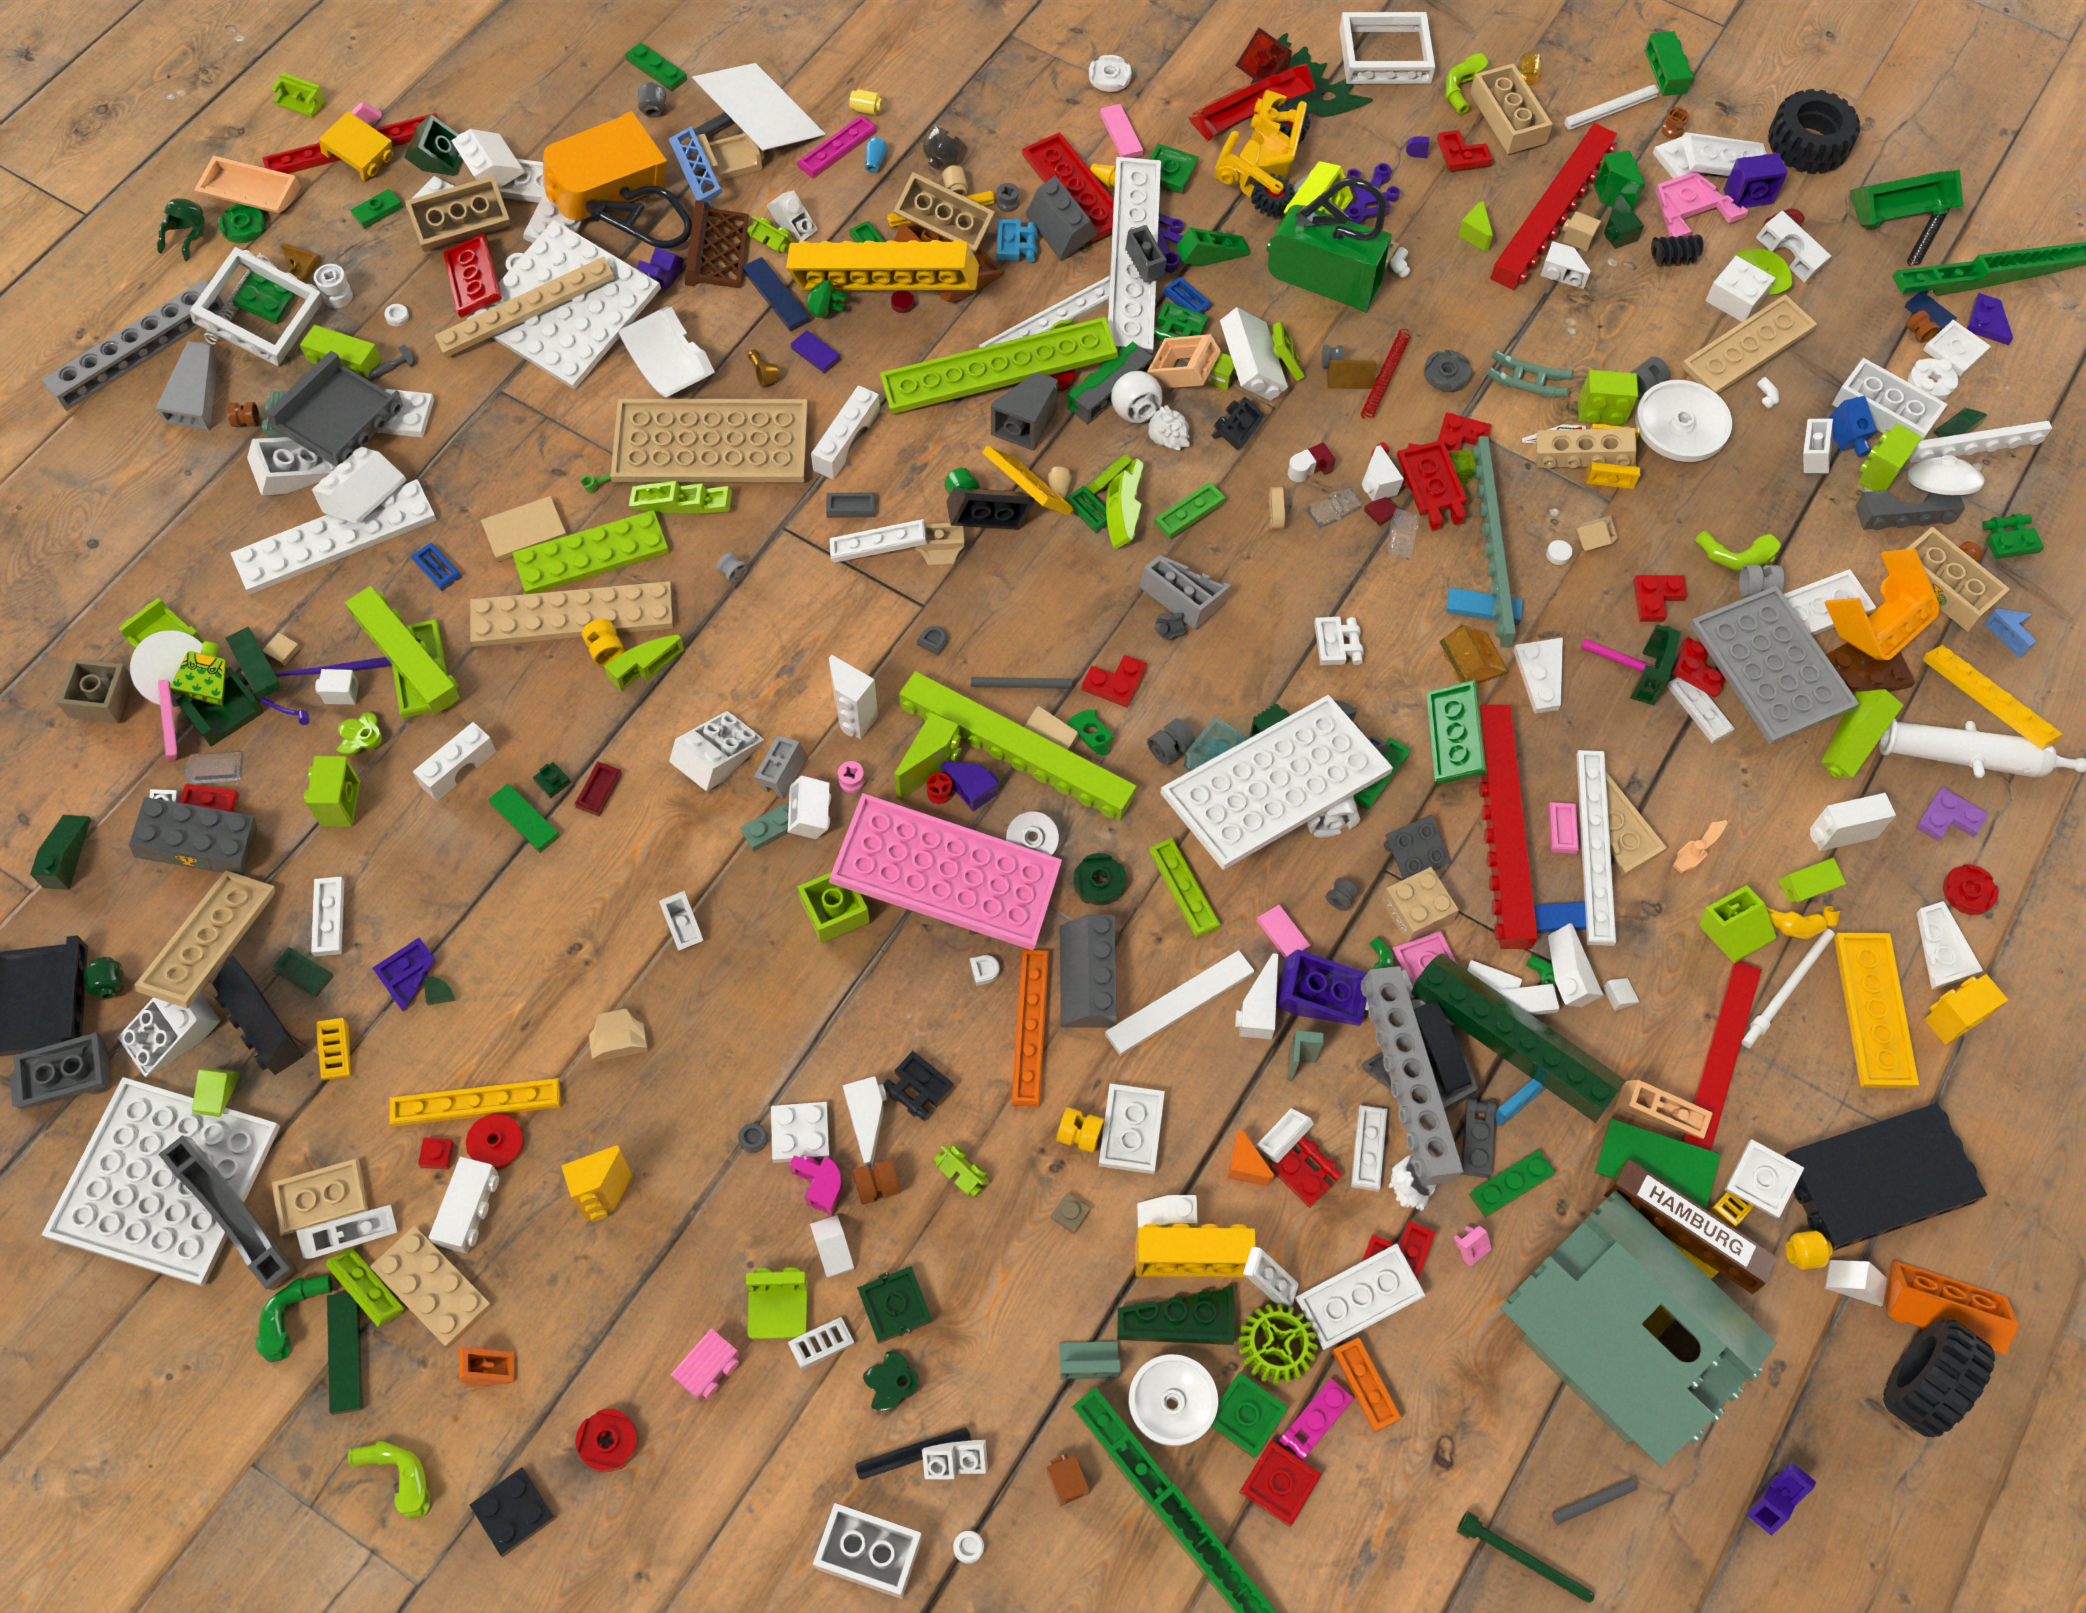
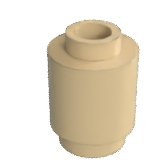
M956 165L947 167L942 173L945 188L966 196L968 185L963 168Z

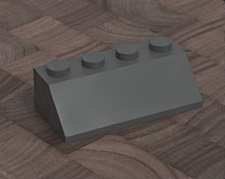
M1086 915L1060 925L1061 1027L1112 1028L1115 1026L1117 1015L1114 915Z

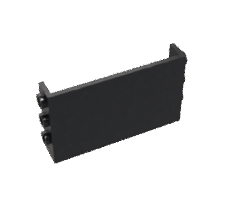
M1939 1103L1791 1150L1783 1156L1804 1167L1794 1188L1795 1198L1802 1204L1807 1214V1222L1810 1228L1823 1234L1830 1241L1833 1251L1975 1204L1986 1197L1987 1193L1977 1176L1976 1167L1969 1161L1963 1150L1961 1139L1955 1135L1949 1124V1117L1941 1109Z

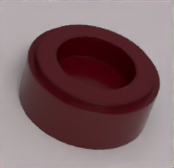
M896 291L891 296V307L898 313H907L914 307V297L909 291Z

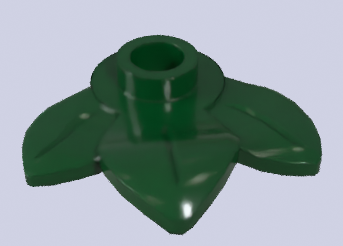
M886 1352L883 1361L884 1365L872 1366L863 1374L866 1385L876 1391L871 1407L877 1411H887L896 1408L902 1398L913 1396L919 1388L917 1373L908 1368L906 1358L900 1353ZM907 1377V1385L900 1387V1381Z

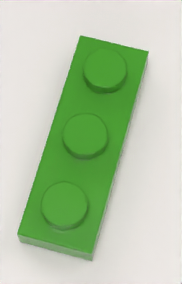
M1209 482L1157 516L1154 524L1170 540L1224 504L1226 497Z

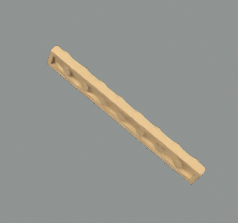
M603 256L434 336L442 353L447 358L610 282L615 277Z

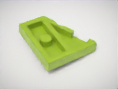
M1281 321L1273 324L1274 334L1271 336L1275 344L1273 351L1276 357L1283 359L1296 381L1304 378V372L1297 364L1300 360L1292 337Z

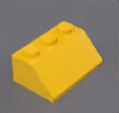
M618 1145L562 1165L571 1198L586 1222L590 1220L592 1222L601 1221L609 1213L614 1212L633 1176Z

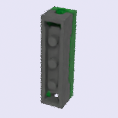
M1133 341L1128 346L1122 347L1118 351V358L1105 361L1100 369L1095 373H1090L1084 382L1070 390L1068 393L1067 409L1088 425L1112 405L1111 393L1116 381L1128 372L1143 371L1147 373L1153 362V357L1141 347H1138Z

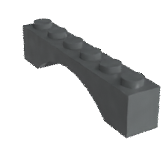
M182 1135L158 1154L173 1174L193 1193L218 1222L241 1254L248 1268L265 1289L275 1290L298 1271L192 1138Z

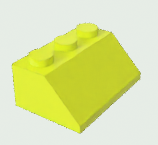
M1319 161L1303 185L1298 189L1291 202L1286 206L1284 214L1292 205L1307 206L1336 182L1346 178L1342 167ZM1346 186L1333 195L1330 200L1344 211L1353 199V195L1349 186ZM1323 206L1317 209L1319 211L1331 214Z

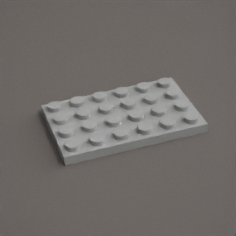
M1777 585L1694 618L1689 624L1770 745L1848 713L1859 706V702Z

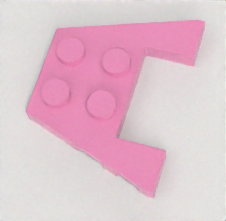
M1695 171L1660 183L1655 190L1669 237H1678L1680 235L1686 237L1690 235L1692 231L1683 219L1713 208H1717L1728 223L1746 218L1749 211L1743 206L1741 208L1733 203L1734 199L1730 196L1721 195L1716 191L1717 187Z

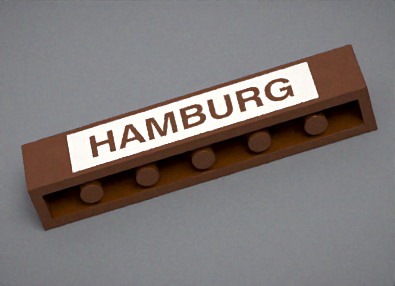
M1628 1159L1616 1171L1604 1194L1606 1198L1616 1190L1665 1237L1752 1295L1767 1283L1778 1257L1770 1253L1765 1247L1756 1244L1739 1230L1720 1220L1715 1214L1706 1211L1689 1197L1670 1187L1665 1181L1656 1178L1644 1170L1639 1164Z

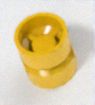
M597 619L588 623L582 629V637L597 666L603 667L625 652L610 620Z
M1067 1107L1061 1120L1056 1142L1068 1146L1076 1143L1078 1149L1094 1154L1105 1119L1091 1114L1083 1117L1082 1111Z

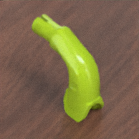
M1482 53L1471 55L1466 61L1451 68L1445 78L1446 101L1453 105L1458 115L1465 114L1469 110L1468 107H1470L1462 96V91L1458 85L1472 81L1475 74L1484 72L1483 70L1487 67L1488 60Z
M1707 530L1701 532L1695 539V542L1708 554L1709 560L1738 572L1741 571L1743 565L1761 566L1772 563L1775 559V554L1781 546V543L1771 534L1759 537L1750 548L1741 553H1733L1726 549L1723 544L1716 542Z
M377 1441L375 1445L349 1449L348 1462L350 1467L375 1463L378 1466L385 1464L397 1465L399 1468V1493L395 1494L397 1511L411 1519L426 1516L430 1507V1494L426 1487V1476L422 1463L413 1452L385 1441Z

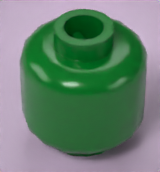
M962 467L951 471L944 483L949 495L953 487L980 488L978 480L972 472Z

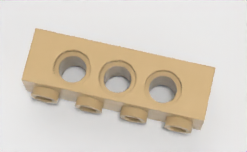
M1635 428L1537 430L1536 468L1590 467L1592 462L1634 466L1636 455Z

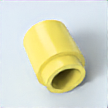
M858 89L851 92L849 106L855 112L876 116L877 112L882 110L883 99L880 98L879 93Z

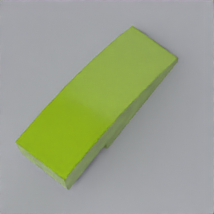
M677 634L648 641L631 648L604 666L608 680L621 691L639 676L648 681L684 651L682 639Z

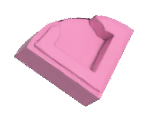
M364 101L350 112L365 123L377 121L382 117L381 111Z

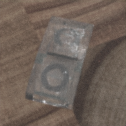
M1348 487L1332 492L1326 500L1310 504L1306 512L1316 526L1322 528L1352 514L1361 508L1363 504L1352 489Z
M1395 508L1389 530L1391 533L1386 554L1407 560L1411 558L1419 514Z

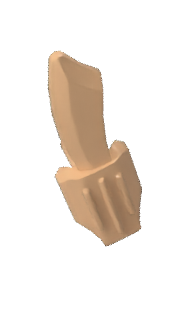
M1726 820L1712 822L1701 840L1689 841L1677 853L1673 867L1681 874L1695 868L1707 857L1708 853L1704 850L1714 844L1723 833L1728 822Z

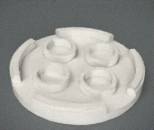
M161 631L148 636L139 643L131 658L130 674L134 686L147 700L160 706L158 680H168L171 686L188 651L201 653L203 644L193 636L180 631ZM171 692L172 708L180 707L175 700L181 696L174 695Z

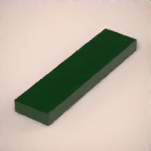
M249 626L225 637L258 699L282 688Z
M348 1292L328 1295L329 1413L335 1415L362 1410L360 1307Z

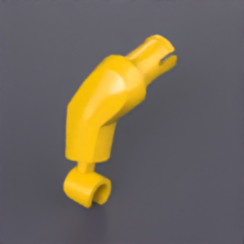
M1826 906L1823 910V916L1812 914L1804 917L1793 911L1782 913L1766 907L1773 927L1781 929L1783 935L1807 940L1825 931L1827 925L1836 926L1841 912H1833L1832 906Z

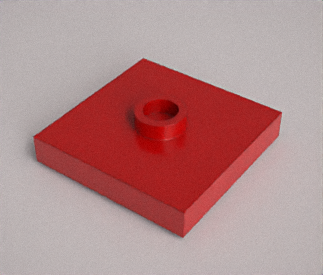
M1270 1440L1239 1493L1288 1527H1291L1322 1474Z

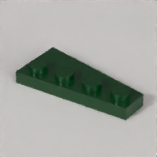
M1234 1286L1224 1287L1223 1290L1210 1292V1290L1198 1292V1295L1189 1297H1172L1168 1301L1157 1303L1151 1301L1119 1307L1117 1311V1340L1234 1345Z

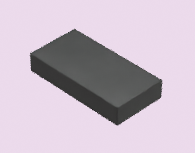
M827 493L826 516L827 518L875 517V493Z

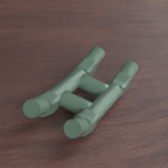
M1497 349L1493 351L1491 358L1500 362L1506 368L1514 369L1513 376L1511 377L1490 367L1486 375L1494 379L1498 384L1533 392L1547 398L1568 397V387L1544 386L1546 377L1550 380L1573 379V370L1546 368L1517 360ZM1523 371L1536 374L1535 383L1521 380Z

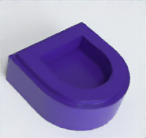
M1415 136L1410 138L1406 144L1407 154L1411 157L1427 158L1429 137Z

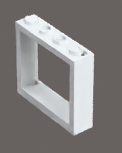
M1342 12L1339 31L1346 84L1432 83L1435 62L1426 12ZM1351 32H1419L1423 61H1355Z
M235 247L190 309L193 323L279 367L321 306L322 298L321 292L314 285L305 284L299 281L293 274L284 273L278 270L272 263L268 261L263 262L257 259L251 252L247 250L242 251ZM239 265L306 299L275 345L208 311L210 305Z

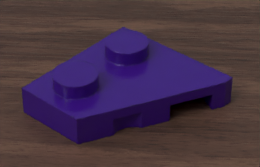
M419 937L372 969L400 1009L405 1011L436 960Z

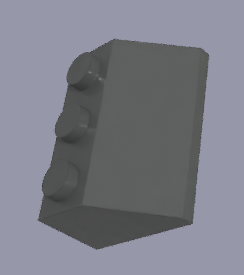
M1056 175L1037 189L1026 212V216L1031 222L1036 223L1038 232L1058 258L1063 261L1098 234L1091 220Z

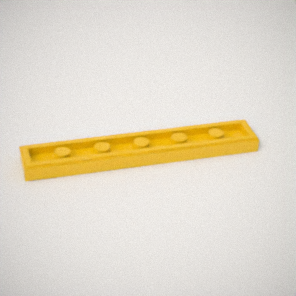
M555 1078L390 1097L389 1124L391 1127L484 1117L491 1114H510L561 1108L560 1080Z

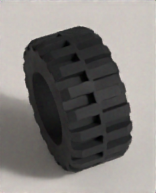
M1808 89L1806 92L1803 90L1798 91L1785 98L1776 112L1768 131L1770 148L1773 153L1780 154L1786 166L1789 168L1792 166L1796 168V171H1807L1808 174L1816 172L1821 174L1828 172V170L1832 171L1847 160L1856 143L1861 129L1858 114H1855L1854 107L1849 106L1847 100L1844 98L1840 99L1833 92L1829 94L1826 93V90L1821 89L1819 91L1814 89ZM1805 128L1816 130L1822 133L1823 135L1812 133L1806 130Z
M1947 1318L1933 1322L1928 1329H1924L1916 1340L1912 1341L1909 1345L1910 1347L1901 1355L1898 1364L1894 1366L1883 1393V1401L1887 1410L1924 1437H1939L1944 1432L1950 1431L1956 1423H1959L1964 1418V1415L1973 1408L1977 1398H1980L1984 1392L1983 1389L1988 1384L1991 1378L1990 1374L1995 1366L1993 1363L1995 1361V1354L1991 1345L1956 1320Z

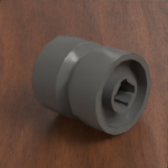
M1658 357L1649 358L1629 372L1637 373L1638 399H1641L1644 393L1654 385L1669 381L1670 370L1667 364Z
M1178 718L1164 726L1163 731L1159 730L1147 739L1151 753L1163 765H1168L1179 757V753L1183 754L1196 743L1190 728Z

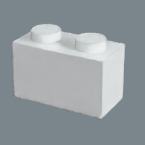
M1808 419L1803 452L1804 473H1829L1833 443V419Z
M800 776L790 785L788 833L817 839L828 830L830 826L828 808L831 802L828 782Z

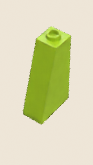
M1886 689L1855 693L1854 697L1859 702V706L1844 714L1820 762L1827 768V773L1837 779L1853 778L1903 707V704Z

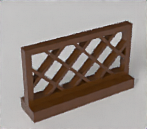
M696 200L686 264L685 285L694 287L695 281L740 288L749 214L704 207L705 201ZM708 216L718 217L721 221L713 225L708 220ZM733 220L744 221L743 225L737 228L730 222ZM724 225L730 230L725 235L718 230ZM711 232L718 237L712 242L706 237ZM736 236L741 242L733 245L728 239ZM723 242L728 249L720 252L715 246ZM711 249L716 256L708 259L703 253ZM732 253L738 257V260L733 263L726 258V256ZM719 260L726 265L720 270L713 265ZM707 267L713 272L711 275L700 274V271ZM731 270L737 278L736 280L728 279L723 274Z

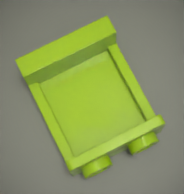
M160 598L147 604L143 610L119 627V631L126 641L135 649L145 638L161 631L184 632L203 644V640L198 632L182 622L167 608Z

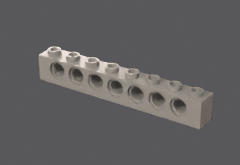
M203 279L41 379L44 385L65 411L74 407L200 328L201 326L192 322L190 309L208 286V283ZM219 294L208 308V311L216 315L224 306Z
M1401 967L1370 969L1361 981V991L1363 996H1366L1369 1005V1018L1375 1025L1376 1042L1378 1046H1381L1384 1056L1383 1065L1391 1079V1092L1393 1097L1397 1099L1399 1119L1405 1126L1407 1146L1409 1150H1412L1415 1160V1173L1420 1177L1422 1186L1454 1182L1463 1173V1169ZM1405 1071L1410 1073L1412 1077H1409ZM1413 1097L1417 1098L1420 1103L1414 1101ZM1420 1123L1425 1124L1428 1130L1424 1129ZM1428 1149L1432 1150L1436 1156L1430 1154Z

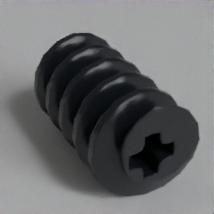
M1699 234L1695 236L1687 235L1686 237L1682 235L1678 237L1670 236L1668 238L1660 237L1659 239L1654 237L1651 243V253L1656 266H1660L1663 259L1665 265H1670L1671 259L1674 265H1678L1680 258L1683 264H1687L1689 258L1691 263L1695 264L1703 252V239Z

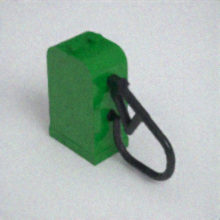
M1348 177L1336 182L1307 206L1297 204L1289 207L1283 220L1277 225L1273 238H1270L1267 244L1269 272L1283 282L1367 313L1383 282L1392 239L1391 233L1382 231L1387 211V202L1383 193L1368 181ZM1346 186H1355L1370 192L1376 198L1379 205L1374 229L1349 221L1350 216L1334 204L1330 198ZM1323 206L1331 214L1319 211L1317 209Z

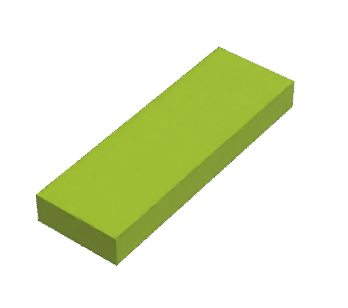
M353 1247L327 1260V1268L377 1327L402 1315L404 1307Z

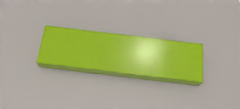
M1170 838L1149 847L1152 859L1195 938L1219 929L1220 923L1174 839Z

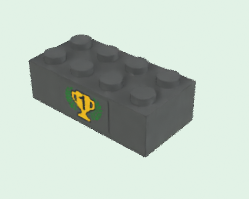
M144 797L129 846L134 858L221 873L227 870L244 876L256 836L257 825L255 817L252 815Z

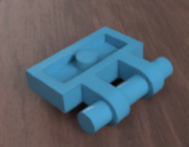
M998 219L997 260L1019 261V254H1025L1027 262H1034L1035 256L1038 253L1036 245L1038 230L1036 229V223L1029 222L1027 227H1021V220ZM1020 238H1025L1027 243L1020 242Z

